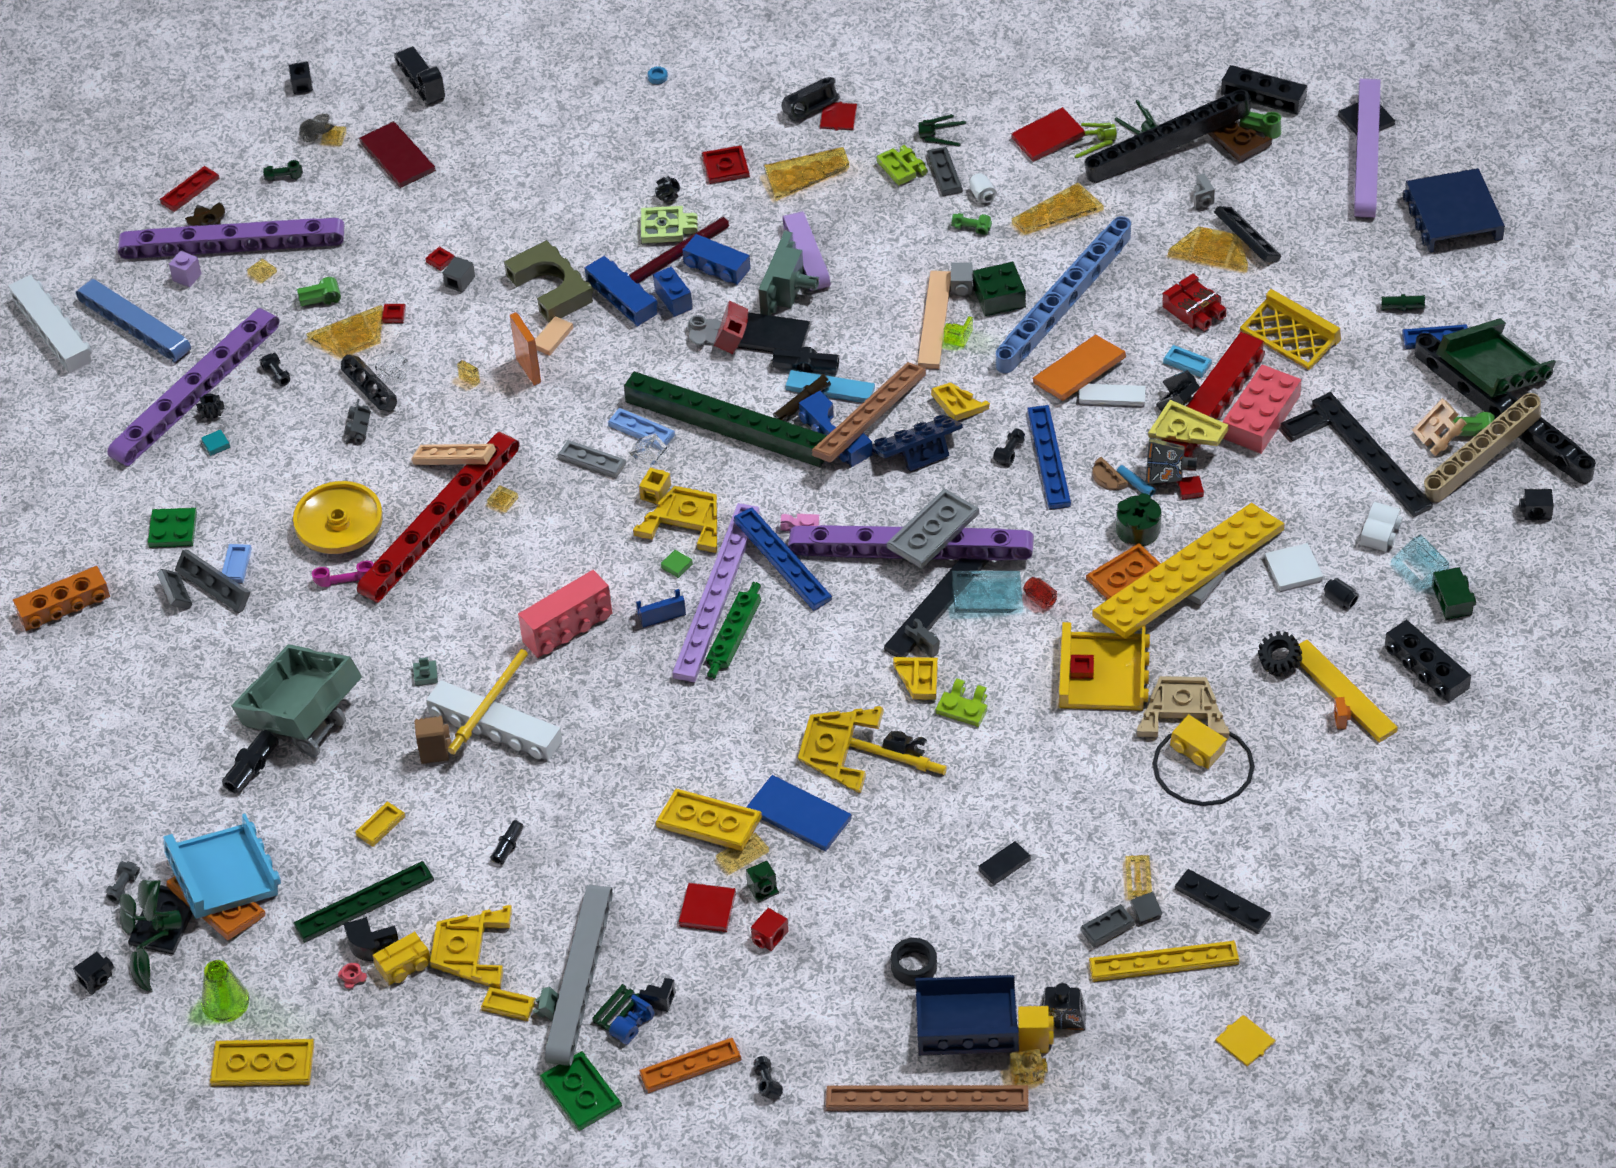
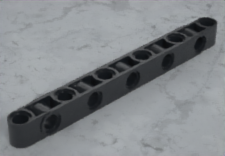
M1421 333L1416 337L1415 357L1484 412L1493 414L1495 419L1518 400L1509 392L1491 397L1436 354L1441 343L1440 340L1430 333ZM1542 417L1518 436L1524 443L1578 483L1586 484L1593 480L1595 459Z

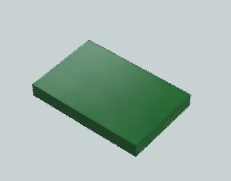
M583 1051L574 1055L571 1066L558 1064L540 1075L541 1081L579 1131L622 1107L621 1101Z

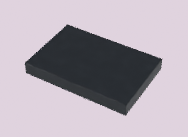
M748 312L747 325L738 348L774 353V349L799 351L805 345L811 326L810 321Z
M160 885L156 911L178 910L182 920L181 928L168 931V936H162L144 948L174 955L193 913L190 906L184 903L167 886ZM137 921L135 931L131 934L128 943L131 946L137 947L160 932L153 928L152 921Z

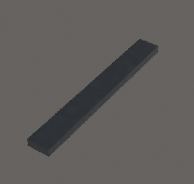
M1331 392L1312 400V405L1321 409L1330 420V425L1413 517L1433 508L1430 500Z
M960 558L884 645V651L895 657H906L916 646V641L905 634V626L908 625L910 628L916 629L913 626L914 619H918L922 622L923 627L929 631L989 560Z

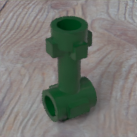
M297 160L289 161L288 167L273 168V166H267L263 168L264 179L274 180L276 176L290 175L292 179H299L303 174V168Z

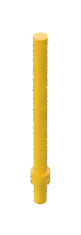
M520 649L466 724L461 726L455 733V739L447 748L449 753L455 754L460 746L469 740L472 735L471 731L527 657L528 653L524 649Z
M853 737L850 742V747L916 766L917 770L924 772L929 770L945 775L947 771V766L932 762L927 757L901 754Z

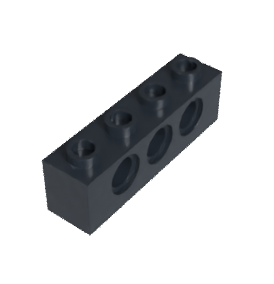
M1233 65L1229 66L1222 79V95H1227L1237 90H1244L1248 92L1251 103L1295 115L1299 114L1307 99V85Z
M1407 619L1386 633V651L1392 656L1395 655L1406 669H1411L1422 683H1427L1438 697H1443L1450 703L1470 689L1471 674Z

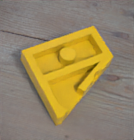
M951 382L934 387L931 390V396L947 415L956 421L982 413L990 407L988 401L984 400L981 403L973 399L974 394L960 389Z
M893 657V666L911 697L918 700H936L938 658Z

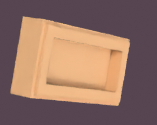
M555 316L536 337L537 350L550 356L574 329L573 323Z

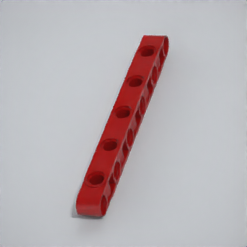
M497 432L486 443L493 444L496 449L487 464H466L359 580L357 593L374 602H380L516 455L520 442L502 432Z

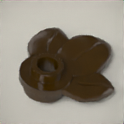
M220 202L211 209L196 205L194 216L186 217L185 221L189 226L221 224L220 220L225 215V208Z

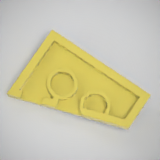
M1169 400L1148 432V437L1218 446L1229 428L1228 424Z

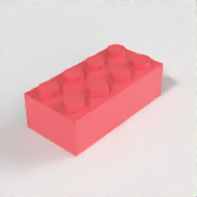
M1262 364L1223 420V423L1228 424L1229 428L1223 439L1262 454L1281 423L1299 399L1302 379Z
M591 570L518 613L522 642L539 658L544 654L551 653L559 645L568 643L579 633L588 631L596 623L607 620L613 614L609 585L594 570Z

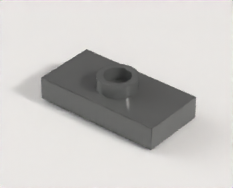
M160 569L157 576L170 605L189 609L193 604L180 574Z
M1120 904L1082 925L1081 932L1095 948L1135 926V920Z

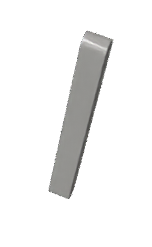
M587 885L546 1045V1063L572 1065L611 907L609 902H612L613 898L612 887Z

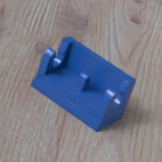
M679 589L674 590L675 597L641 607V601L635 602L636 613L643 628L686 615L685 600L683 595L680 596Z

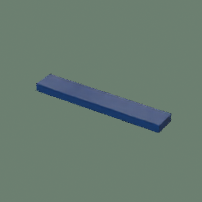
M1049 405L1028 407L1027 412L1048 508L1071 507Z
M753 507L734 516L733 521L813 611L832 600L831 594Z

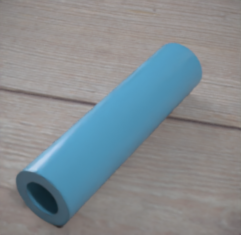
M1120 465L1116 471L1140 492L1146 493L1150 497L1155 494L1156 489L1150 484H1145L1143 479L1124 465Z

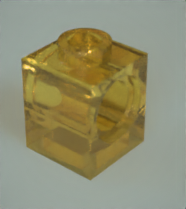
M1040 1049L1010 1053V1070L1014 1085L1044 1083V1073H1048L1046 1058H1041Z

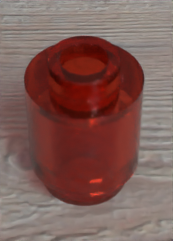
M1031 577L1023 587L1026 596L1043 609L1053 606L1057 600V591L1041 578Z

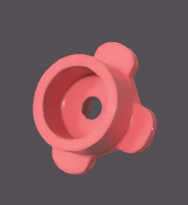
M348 963L338 972V977L343 979L344 985L348 989L367 979L366 973L361 971L358 963Z

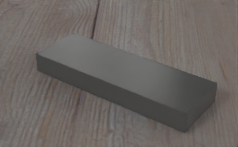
M947 146L927 150V156L942 196L962 193L963 188Z

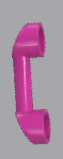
M368 560L361 561L356 566L357 572L331 576L328 568L318 567L312 571V579L315 584L322 587H330L331 584L359 581L374 563Z

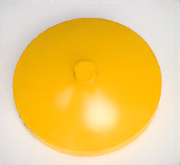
M334 481L315 487L300 499L293 514L294 528L299 540L308 548L326 554L347 553L364 546L376 536L383 521L382 507L377 495L368 487L351 481Z

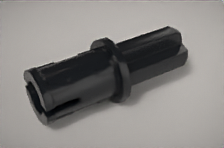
M513 820L505 835L499 837V843L490 856L493 862L500 863L501 865L505 863L511 850L516 847L515 841L524 828L522 823Z

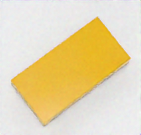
M387 801L355 831V834L374 847L405 818V813Z
M489 987L481 1005V1010L528 1022L535 1006L536 998Z

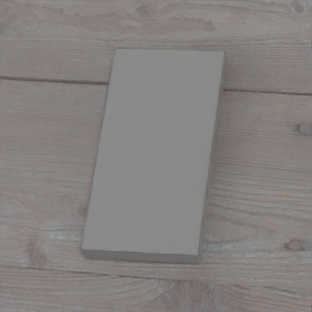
M944 488L887 542V548L922 569L980 514L979 508Z

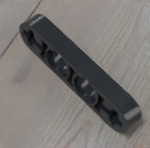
M350 354L345 355L341 361V370L379 410L393 411L397 405L396 395L360 357ZM365 372V379L361 382V374ZM374 384L377 385V391L375 394L372 393V388Z

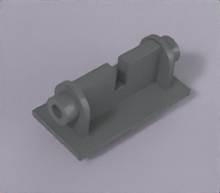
M357 399L355 406H350L347 418L350 419V422L346 423L344 434L347 435L345 444H348L350 439L356 443H362L366 439L371 411L368 406L359 405L360 399Z

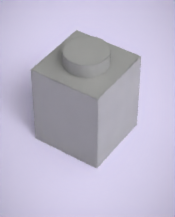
M951 263V295H972L973 263Z

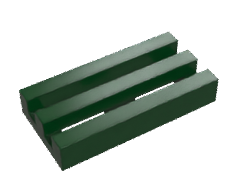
M621 984L592 1017L593 1023L609 1032L611 1024L608 1025L610 1020L621 1010L633 994L639 997V993L635 994L634 990L631 988L628 990L626 985ZM632 1000L618 1016L626 1018L628 1013L634 1010Z

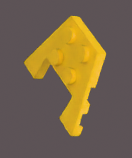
M674 486L657 503L658 507L653 512H649L644 517V521L640 525L637 524L633 529L634 536L653 540L660 523L702 531L697 541V549L717 553V494Z
M876 706L874 709L867 710L859 708L843 713L835 711L811 714L799 751V761L853 791L861 793L866 772L844 767L855 726L879 729L884 713L883 707Z
M512 905L502 906L503 909L492 912L491 909L484 910L481 914L471 917L462 915L437 921L430 959L431 967L492 988L501 989L503 965H479L484 929H510Z

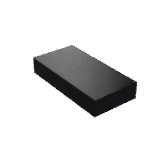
M1315 407L1282 422L1280 427L1294 441L1330 425V420L1319 407Z
M1014 841L980 864L978 871L993 885H996L1031 861V855Z

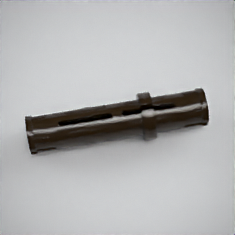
M822 374L810 385H805L799 394L774 412L773 416H777L776 419L786 421L799 410V402L818 391H824L827 387L831 386V382Z

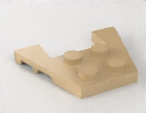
M1160 676L1151 695L1149 705L1144 711L1143 719L1137 727V737H1158L1159 718H1185L1188 714L1195 719H1207L1208 727L1226 739H1229V729L1225 725L1223 714L1219 711L1216 704V698L1207 677Z

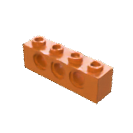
M96 565L15 598L13 603L25 630L28 631L36 629L52 620H58L74 611H80L91 604L102 602L110 597L107 583Z

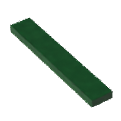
M421 861L293 922L294 927L303 942L306 943L344 923H348L434 882V877L424 861Z

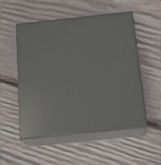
M1154 892L1130 900L1139 924L1163 914Z

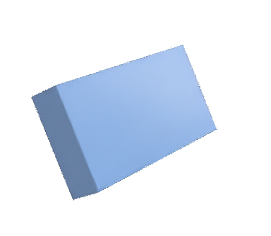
M229 544L222 573L237 583L244 582L252 550L251 545Z

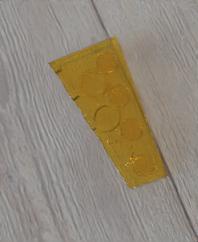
M844 147L766 164L764 165V171L774 199L777 201L849 168V161Z
M1077 182L1013 217L1012 224L1026 235L1048 228L1049 225L1068 222V219L1077 216L1079 218L1087 216V213L1093 211H1103L1104 205Z

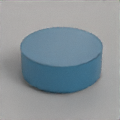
M653 67L648 71V80L652 84H663L668 79V72L663 67Z

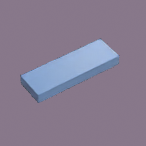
M621 408L608 421L609 427L661 449H664L675 436L674 430Z

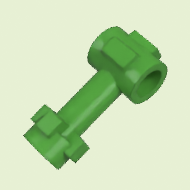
M962 213L953 214L951 226L958 229L962 226L974 227L977 234L986 235L991 230L992 221L991 217L985 214L980 215L977 220L965 218Z

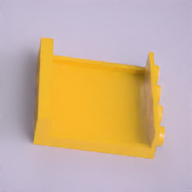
M1062 622L1059 708L1143 711L1144 702L1148 703L1149 689L1144 688V684H1149V670H1144V667L1149 666L1150 653L1145 652V648H1150V634H1145L1146 625L1142 627V634L1133 633L1125 639L1117 633L1071 632L1072 622ZM1071 654L1094 655V679L1070 678Z

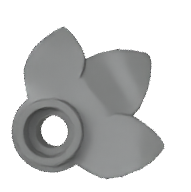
M701 315L692 316L687 323V328L690 331V340L699 346L705 342L714 345L721 321L717 319L707 320Z

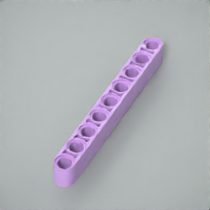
M1360 78L1354 217H1376L1380 79Z

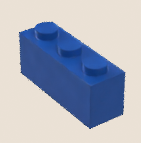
M695 234L683 248L684 264L690 268L704 271L708 275L719 277L725 282L738 285L751 269L750 255L698 234Z

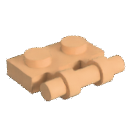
M1442 398L1412 431L1426 446L1434 442L1435 445L1430 451L1437 456L1441 450L1444 451L1449 446L1448 443L1455 436H1459L1463 432L1461 429L1467 423L1462 418L1454 423L1453 420L1459 414L1448 401ZM1446 427H1447L1449 430H1448V431L1444 434V436L1441 438L1439 435H1440V434L1446 429Z

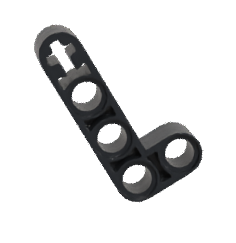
M414 46L394 53L396 64L406 78L409 77L408 81L414 89L418 90L416 92L423 101H426V105L445 98L443 78L437 66L429 68Z

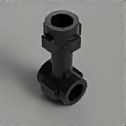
M275 352L259 359L264 371L270 369L273 372L275 383L285 386L290 382V374L287 370L282 371L278 365L281 362Z
M1015 428L1012 433L1009 432L1007 435L1008 443L1004 448L997 447L995 449L994 460L1002 464H1012L1015 459V452L1013 450L1016 445L1024 442L1025 433L1018 428Z
M766 1056L757 1057L753 1065L755 1067V1074L761 1075L762 1078L758 1085L759 1093L767 1098H780L783 1093V1086L772 1079L770 1059Z

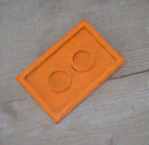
M515 312L509 315L515 356L535 386L541 383L535 338L519 314Z
M1138 543L1088 573L1086 580L1108 600L1161 563Z

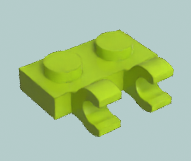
M956 678L951 693H943L935 709L936 714L979 727L988 710V706L984 704L987 698V694H985L987 687L978 685L974 692L973 700L962 697L966 690L963 687L965 681Z

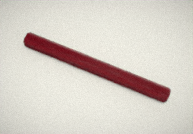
M721 217L695 234L710 239L728 228L729 221L725 217ZM695 234L630 273L631 279L635 283H639L683 256V248Z

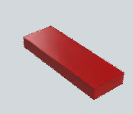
M203 166L160 198V203L176 212L219 180V174Z

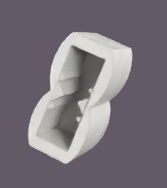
M1374 502L1361 534L1360 545L1387 552L1388 546L1393 547L1396 539L1394 531L1395 529H1400L1403 517L1400 516V509Z

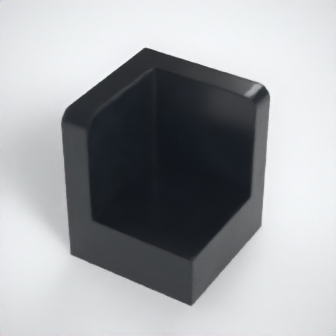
M664 978L661 987L647 985L646 990H640L639 998L650 1004L655 1010L669 1012L676 993L674 979Z

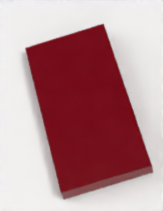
M395 121L359 137L362 146L400 188L436 171L433 163Z

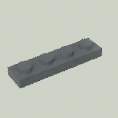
M182 550L175 570L236 612H242L251 592L191 551Z

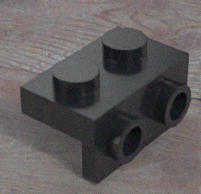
M1186 370L1163 380V384L1169 393L1157 402L1156 406L1159 410L1163 411L1169 400L1181 405L1190 402L1193 399L1191 395L1200 388L1195 377Z

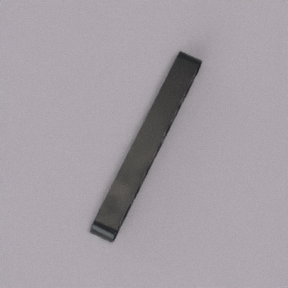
M1244 90L1234 91L1088 156L1084 161L1087 179L1095 183L1103 181L1248 116L1251 111L1248 92Z

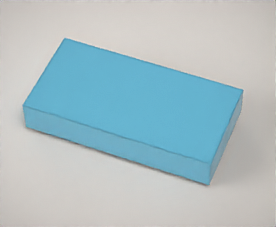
M1173 345L1163 358V363L1183 371L1188 370L1190 374L1202 378L1211 366L1212 359Z

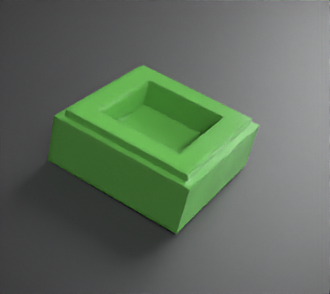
M674 550L661 562V568L677 578L693 565L691 558L677 550Z

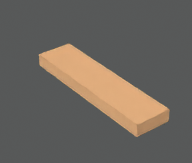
M493 444L420 445L411 460L414 465L487 464L496 449Z

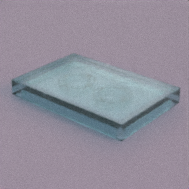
M952 571L954 613L1023 612L1020 571Z

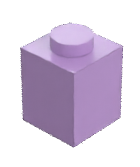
M180 251L169 263L172 280L187 287H191L202 274L198 257Z

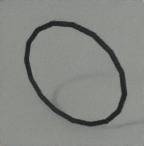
M1230 731L1229 736L1236 739L1247 752L1250 769L1247 780L1240 789L1221 800L1196 801L1186 799L1171 791L1160 778L1157 761L1160 750L1170 740L1172 733L1168 734L1156 748L1152 762L1156 780L1166 793L1184 803L1199 806L1223 804L1239 796L1251 783L1255 768L1251 750L1239 736Z

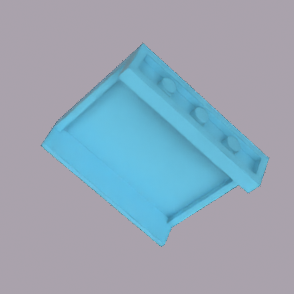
M242 814V825L177 843L173 834L163 836L164 853L195 919L278 895V885L281 884L279 873L277 870L273 871L271 857L269 854H265L263 841L261 838H257L253 821L249 822L246 814Z

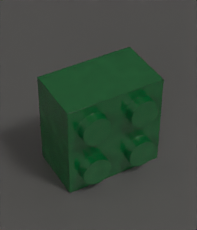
M1013 261L972 270L973 289L985 317L1026 308V290Z

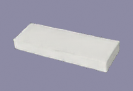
M1087 384L1079 391V404L1145 407L1146 386Z

